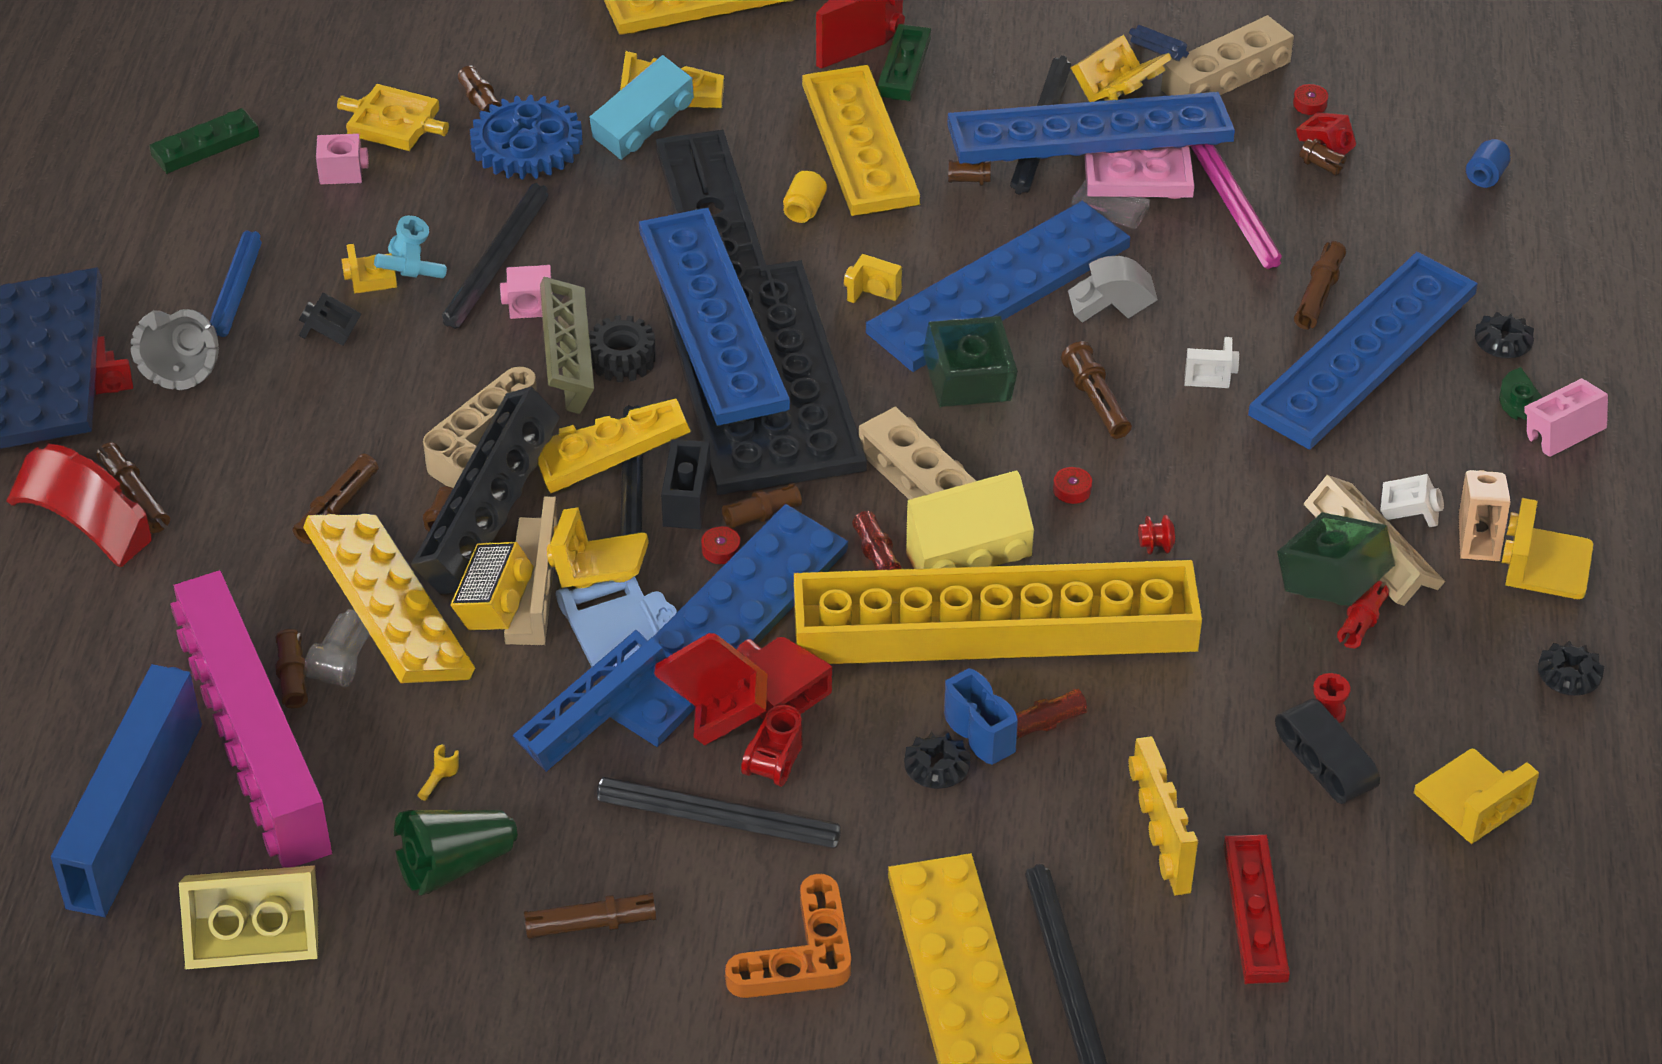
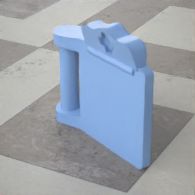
M635 576L625 582L610 580L597 582L587 588H576L569 591L565 587L556 590L559 608L568 619L591 667L633 631L637 630L649 640L677 613L676 608L665 600L661 592L655 591L644 596ZM624 590L627 594L579 611L576 607L578 604ZM637 645L624 656V661L640 647Z

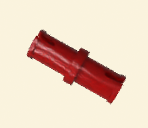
M1376 579L1367 581L1359 598L1352 601L1348 607V617L1337 632V638L1340 643L1349 633V637L1344 643L1345 647H1359L1367 630L1374 627L1380 615L1379 609L1389 596V589L1386 585L1377 594L1378 589L1383 583L1382 581Z

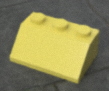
M1017 470L908 500L906 554L914 569L993 567L1032 556L1034 528L1021 476Z
M315 865L187 875L179 882L185 969L318 958V897Z

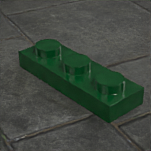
M898 24L877 85L881 97L894 100H911L931 40V28Z
M240 108L175 135L165 137L160 141L150 144L149 147L151 156L164 172L168 174L258 138L260 135L258 125L243 108Z

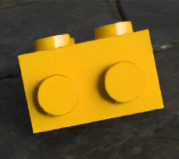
M1122 35L1072 66L1071 69L1089 102L1102 98L1104 101L1109 100V89H1116L1118 97L1123 93L1127 95L1143 86L1141 81L1147 78L1149 80L1163 73L1166 70L1163 65L1170 61L1172 57L1170 53H1166L1140 64L1127 39Z
M1522 498L1519 513L1511 512L1506 535L1514 537L1513 541L1506 540L1501 563L1509 564L1505 585L1573 599L1584 598L1587 590L1593 542L1588 538L1533 528L1538 501Z
M579 508L564 509L558 525L554 527L552 541L547 545V558L549 565L556 568L562 588L572 586L587 588L597 582L610 580L625 582L639 573L649 540L646 533H637L588 541Z

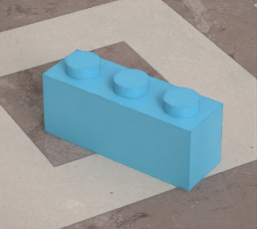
M662 55L590 116L592 137L622 160L630 152L637 151L642 146L644 140L653 132L661 130L674 114L689 106L694 98L692 77Z

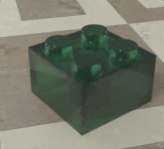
M1001 316L928 322L923 354L939 407L1011 401L1018 370Z
M1321 512L1277 551L1286 592L1303 595L1307 598L1335 602L1338 605L1351 606L1395 566L1387 525Z

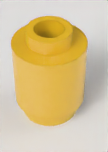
M800 171L795 175L783 200L784 213L790 220L805 223L815 216L827 191V184L819 174L813 171Z

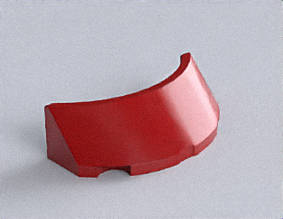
M49 444L44 449L36 447L26 455L6 500L7 503L15 506L17 503H31L55 512L85 533L118 567L125 565L152 541L147 515L138 503L129 500L122 493L120 483L89 458L87 459L70 448L55 444Z

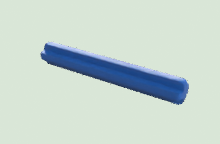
M247 230L243 232L209 321L214 326L217 336L225 337L229 334L262 244L260 240L261 235L257 231L250 232Z

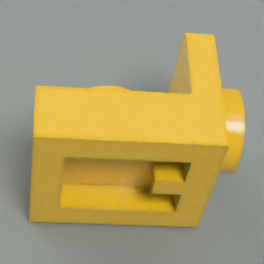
M354 244L347 245L348 258L341 260L344 279H352L354 294L397 287L394 270L376 268L374 266L376 255L356 258Z
M862 254L856 264L847 269L844 277V286L847 287V301L855 303L862 291L896 301L902 292V266Z

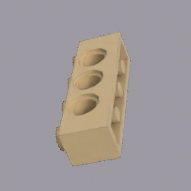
M1268 15L1189 51L1187 58L1182 57L1180 61L1172 59L1165 63L1163 66L1166 70L1162 75L1161 90L1168 96L1219 92L1222 95L1243 84L1290 63L1294 35Z
M896 406L859 425V438L866 459L909 500L976 482L965 471L959 461L953 460L941 449V446L935 439H930L918 428L912 418L906 417Z

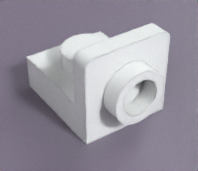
M1232 337L1224 338L1223 350L1187 349L1184 386L1229 388L1231 373L1237 374L1239 367V351H1232Z
M1428 474L1383 482L1381 512L1386 520L1423 514L1429 527L1438 526L1439 511H1443L1444 501L1440 489H1434Z

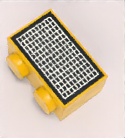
M517 542L479 543L476 545L451 603V607L468 630L509 629L534 569V566Z

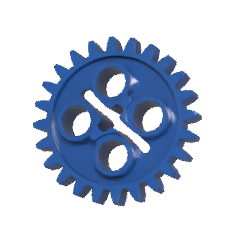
M529 95L526 101H521L519 96H515L512 103L501 99L502 106L489 105L490 113L480 111V119H474V128L470 129L471 150L475 153V160L482 161L484 169L493 166V174L495 175L503 170L506 171V178H510L514 173H519L520 179L523 180L527 173H531L537 179L541 171L550 176L552 175V167L563 170L564 161L573 163V154H580V145H583L581 121L577 120V113H570L568 105L559 107V100H554L550 104L547 103L546 96L540 98L539 101H534L533 95Z

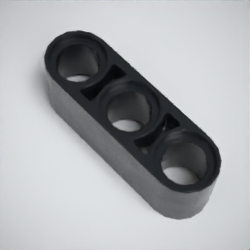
M1309 699L1276 715L1275 726L1282 741L1337 803H1346L1379 786L1380 775L1375 763L1317 699Z

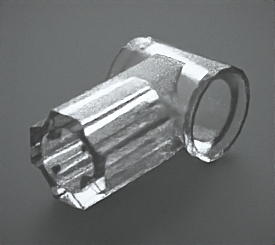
M347 609L345 613L339 614L322 644L315 643L312 645L305 661L306 677L342 687L349 686L356 671L357 656L370 635L356 611Z

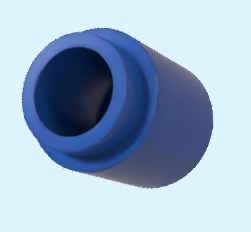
M1491 139L1480 144L1466 165V174L1469 180L1475 185L1484 188L1495 185L1510 163V150L1503 141Z

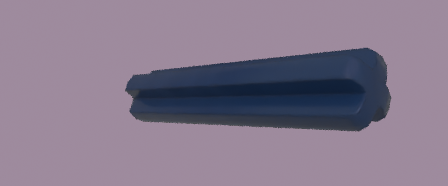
M1138 25L1136 29L1131 28L1129 34L1132 35L1130 42L1160 55L1170 53L1175 61H1180L1182 57L1187 58L1189 52L1186 51L1187 43L1142 25Z

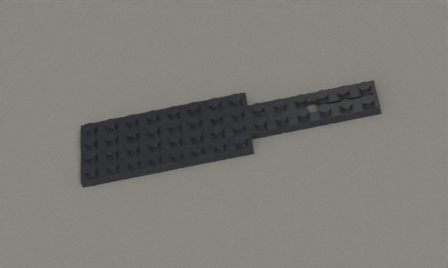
M724 129L656 139V151L674 213L698 210L700 205L708 202H713L717 209L723 210L719 214L712 215V218L790 399V410L717 426L660 285L663 303L701 439L704 442H710L711 475L717 495L867 471V459L802 260L766 265Z

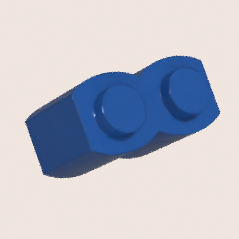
M968 668L945 680V719L956 733L968 738L969 745L975 755L984 762L993 765L1015 753L1018 723L1016 712L1007 701L993 694L992 687L987 679L977 671Z

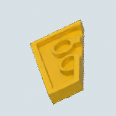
M626 51L620 90L657 59L653 58L651 62L637 59L636 53ZM688 66L681 68L692 77L694 98L688 107L722 108L724 75Z

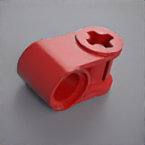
M778 705L766 713L754 739L750 741L745 750L741 764L742 774L750 776L754 773L773 779L774 784L781 787L786 783L803 745L802 718L796 708L789 705Z

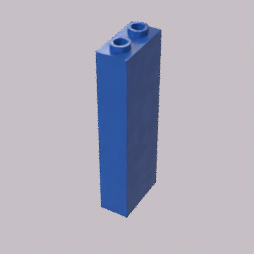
M151 664L51 855L65 909L106 917L202 726L190 672L176 667L168 668Z

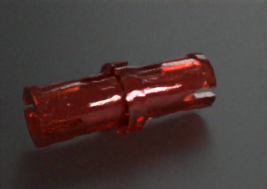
M863 511L856 515L852 525L862 541L861 549L864 556L872 561L876 570H902L901 564L897 561L892 551V540L887 533L882 531L874 513ZM874 541H876L880 551H878Z
M1074 689L1050 700L1042 698L1035 701L1034 706L1016 712L1018 719L1016 740L1042 729L1047 732L1056 728V725L1064 720L1087 713V703L1082 692L1079 689Z

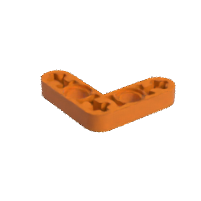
M826 874L810 875L801 884L800 905L807 940L806 946L740 953L728 960L725 968V980L727 989L733 995L740 998H751L835 988L848 981L851 976V953L839 887L831 876ZM815 892H822V895L825 897V908L818 909ZM826 923L836 927L837 931L833 935L825 937L816 934L814 929L818 925ZM833 951L834 963L837 969H829V966L826 964V952ZM786 963L794 964L800 968V972L792 977L781 976L776 970ZM763 968H769V978H764ZM748 971L750 979L742 980L740 972Z

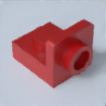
M1315 113L1296 128L1299 141L1305 142L1309 138L1312 140L1317 138L1321 140V145L1326 144L1327 148L1341 155L1347 154L1356 146L1348 115Z
M104 336L98 337L95 377L96 394L115 393L133 389L129 360H115L114 350L106 351Z

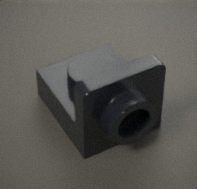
M323 292L316 305L309 301L299 318V321L304 323V326L298 336L305 339L312 328L344 346L361 313Z

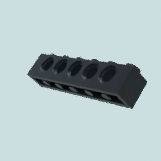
M532 386L505 394L411 563V566L440 595L457 591L476 545L479 543H492L498 531L506 524L507 514L514 501L521 496L527 477L538 465L540 453L553 437V429L560 416Z

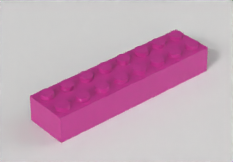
M219 570L173 585L177 601L170 603L177 626L182 625L183 627L176 630L180 646L184 653L189 652V654H192V657L188 658L189 665L195 681L201 680V682H204V685L200 686V690L207 709L212 708L213 711L217 712L212 714L216 731L220 738L225 737L226 741H229L224 743L229 762L232 767L237 766L238 770H241V772L237 773V778L243 795H249L251 800H254L249 803L257 827L262 825L264 831H267L262 833L269 856L277 855L282 868H288L331 855L332 850L323 801L221 571Z

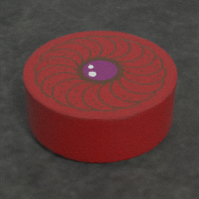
M1305 84L1295 90L1293 106L1300 113L1314 115L1326 110L1328 92L1323 87Z
M1063 468L1054 477V494L1065 503L1077 504L1084 502L1091 495L1092 478L1087 471L1081 468Z
M728 527L711 528L704 533L701 539L704 558L714 564H726L741 549L740 536L735 530Z

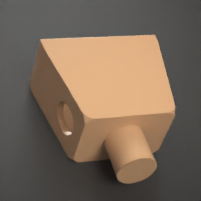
M1470 470L1465 473L1459 509L1461 559L1500 561L1510 507V495L1505 474L1482 470ZM1479 521L1487 524L1488 529L1484 532H1477L1476 523L1479 524Z

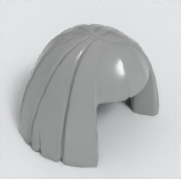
M182 309L172 315L159 310H153L139 321V325L135 327L132 334L131 344L133 346L131 347V355L134 363L138 364L137 368L143 376L164 388L183 390L196 386L210 375L218 359L219 343L216 330L209 320L196 310Z

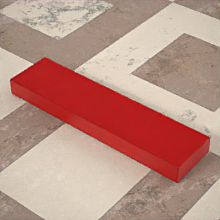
M1267 834L1225 836L1223 846L1245 984L1288 982L1290 972Z

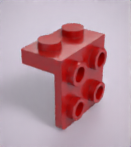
M715 633L704 635L655 665V676L695 706L694 738L704 746L721 736L727 735L731 730L751 719L757 718L766 711L768 674Z

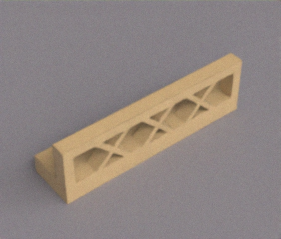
M1326 475L1304 502L1309 511L1373 579L1383 582L1380 587L1383 588L1385 585L1388 587L1389 596L1395 603L1404 606L1421 585L1439 590L1444 584V579L1352 483Z
M544 496L541 518L519 517L516 542L522 548L534 569L510 627L504 631L505 644L545 645L554 567H551L548 562L547 545L552 541L555 525H558L556 497Z

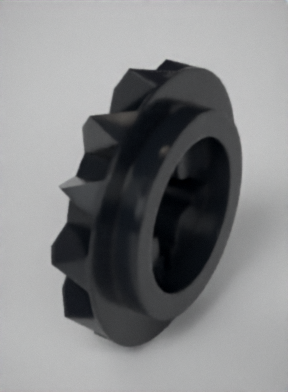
M1496 312L1493 317L1483 316L1481 323L1476 325L1475 340L1482 350L1493 356L1516 358L1526 354L1532 348L1534 328L1527 326L1526 319L1524 318L1515 319L1512 313L1509 316H1502L1499 312ZM1502 331L1510 332L1508 336H1505V339H1501Z
M1569 640L1564 646L1553 643L1549 650L1542 651L1538 662V673L1548 687L1559 693L1584 695L1594 691L1601 684L1605 666L1599 663V654L1589 653L1586 645L1580 648L1574 647ZM1565 662H1568L1571 666L1579 665L1578 670L1575 671L1572 667L1565 668Z
M931 731L927 738L923 739L916 736L913 745L906 747L904 766L909 777L916 783L934 789L948 788L961 782L968 774L970 769V752L965 750L963 740H952L949 732L944 737H936ZM937 753H943L944 759H940L938 763H935L934 767H931V757L934 758Z

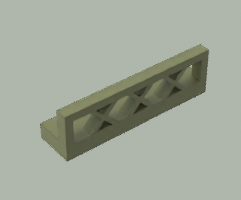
M543 277L540 283L548 386L563 389L566 411L580 414L594 390L585 288ZM552 292L564 295L562 301L560 302ZM561 367L563 375H559V368Z

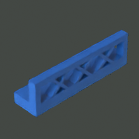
M637 630L633 631L514 733L515 741L547 772L656 677L654 674L655 665L666 658L663 648L652 637L647 640ZM638 645L640 648L624 661V656ZM606 676L597 685L594 686V682L599 677ZM570 702H576L563 713V708ZM539 729H544L533 740H528Z

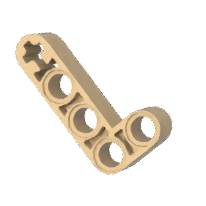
M514 367L507 370L430 430L423 439L427 472L444 485L454 488L505 394L531 386L537 391L535 373L526 367Z

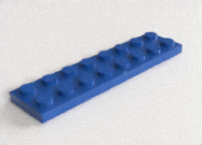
M1219 92L948 113L947 124L959 164H978L985 161L998 160L1014 161L1016 159L1035 157L1044 159L1060 155L1080 156L1085 153H1115L1122 150H1150L1152 148L1172 146L1181 148L1197 144L1217 145L1222 142H1234L1235 129Z
M1082 200L866 322V334L909 370L914 372L1090 271L1089 263L1103 257L1116 256L1130 247V236Z
M709 208L639 221L640 235L717 426L790 410L789 396Z
M1416 252L1249 405L1248 416L1305 448L1312 449L1476 294L1478 283Z
M785 504L652 638L663 648L666 658L708 633L717 634L736 650L747 639H751L758 644L794 607V573L828 572L847 552L848 541ZM655 677L611 715L610 718L654 746L659 747L695 709V706L659 678Z

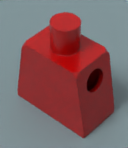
M778 637L763 648L753 640L747 639L737 648L741 654L768 674L766 711L759 715L763 720L766 713L775 706L789 705L796 708L802 714L832 693V666L785 637Z

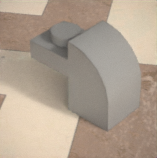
M1107 256L1089 263L1092 275L1068 290L1073 313L1081 322L1086 321L1110 304H1113L1129 319L1158 300L1151 275L1136 261L1123 256Z

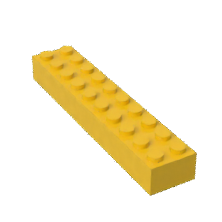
M1192 560L794 573L796 644L829 664L1198 652L1202 616Z

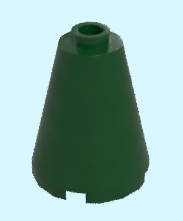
M407 810L400 812L396 816L394 823V837L401 835L403 848L395 850L397 861L408 887L412 891L420 889L418 895L429 894L511 851L513 842L517 840L518 836L515 821L512 817H507L502 810Z

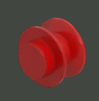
M1167 515L1163 516L1161 523H1153L1150 516H1146L1145 524H1139L1138 536L1140 547H1146L1149 555L1152 554L1154 547L1162 546L1166 554L1170 553L1175 545V529L1173 522Z

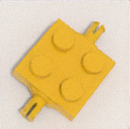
M376 84L373 90L362 99L356 100L343 95L338 99L337 108L339 110L354 113L346 124L347 134H359L360 139L410 151L419 137L426 132L446 136L448 133V122L433 119L439 111V101L435 98Z

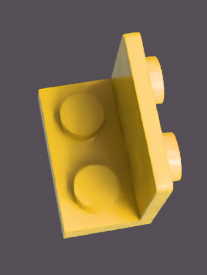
M1472 748L1416 784L1414 794L1468 842L1473 844L1531 805L1539 772L1526 762L1513 772L1508 770L1502 773L1477 750Z

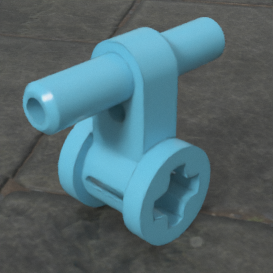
M408 215L400 218L396 226L397 235L391 239L388 246V251L392 253V256L378 253L374 259V266L381 269L400 271L402 276L417 278L418 275L443 279L447 272L445 264L420 260V244L425 242L428 237V225L416 216Z

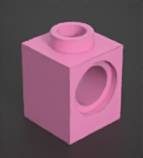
M359 134L317 135L316 162L320 185L362 183V169L369 167L367 147L361 148Z
M550 265L507 267V282L500 283L501 303L509 304L510 319L542 317L540 283L543 277L551 278Z

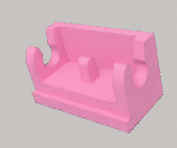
M1581 378L1525 406L1524 413L1527 414V435L1529 440L1532 442L1538 439L1539 431L1542 436V451L1551 457L1606 429L1608 394Z

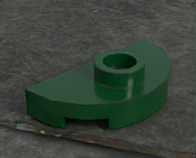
M1519 367L1509 372L1502 380L1499 401L1503 410L1511 418L1518 420V417L1527 420V414L1524 413L1525 406L1543 397L1523 369Z

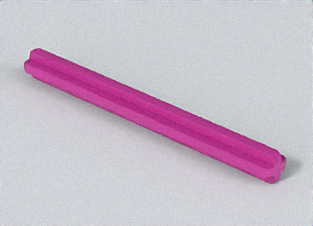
M1209 144L1190 145L1263 267L1266 269L1277 268L1281 264V253L1215 146Z

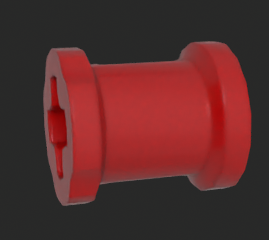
M1322 674L1314 681V695L1339 723L1343 722L1346 716L1344 702L1349 698L1350 684L1339 674Z

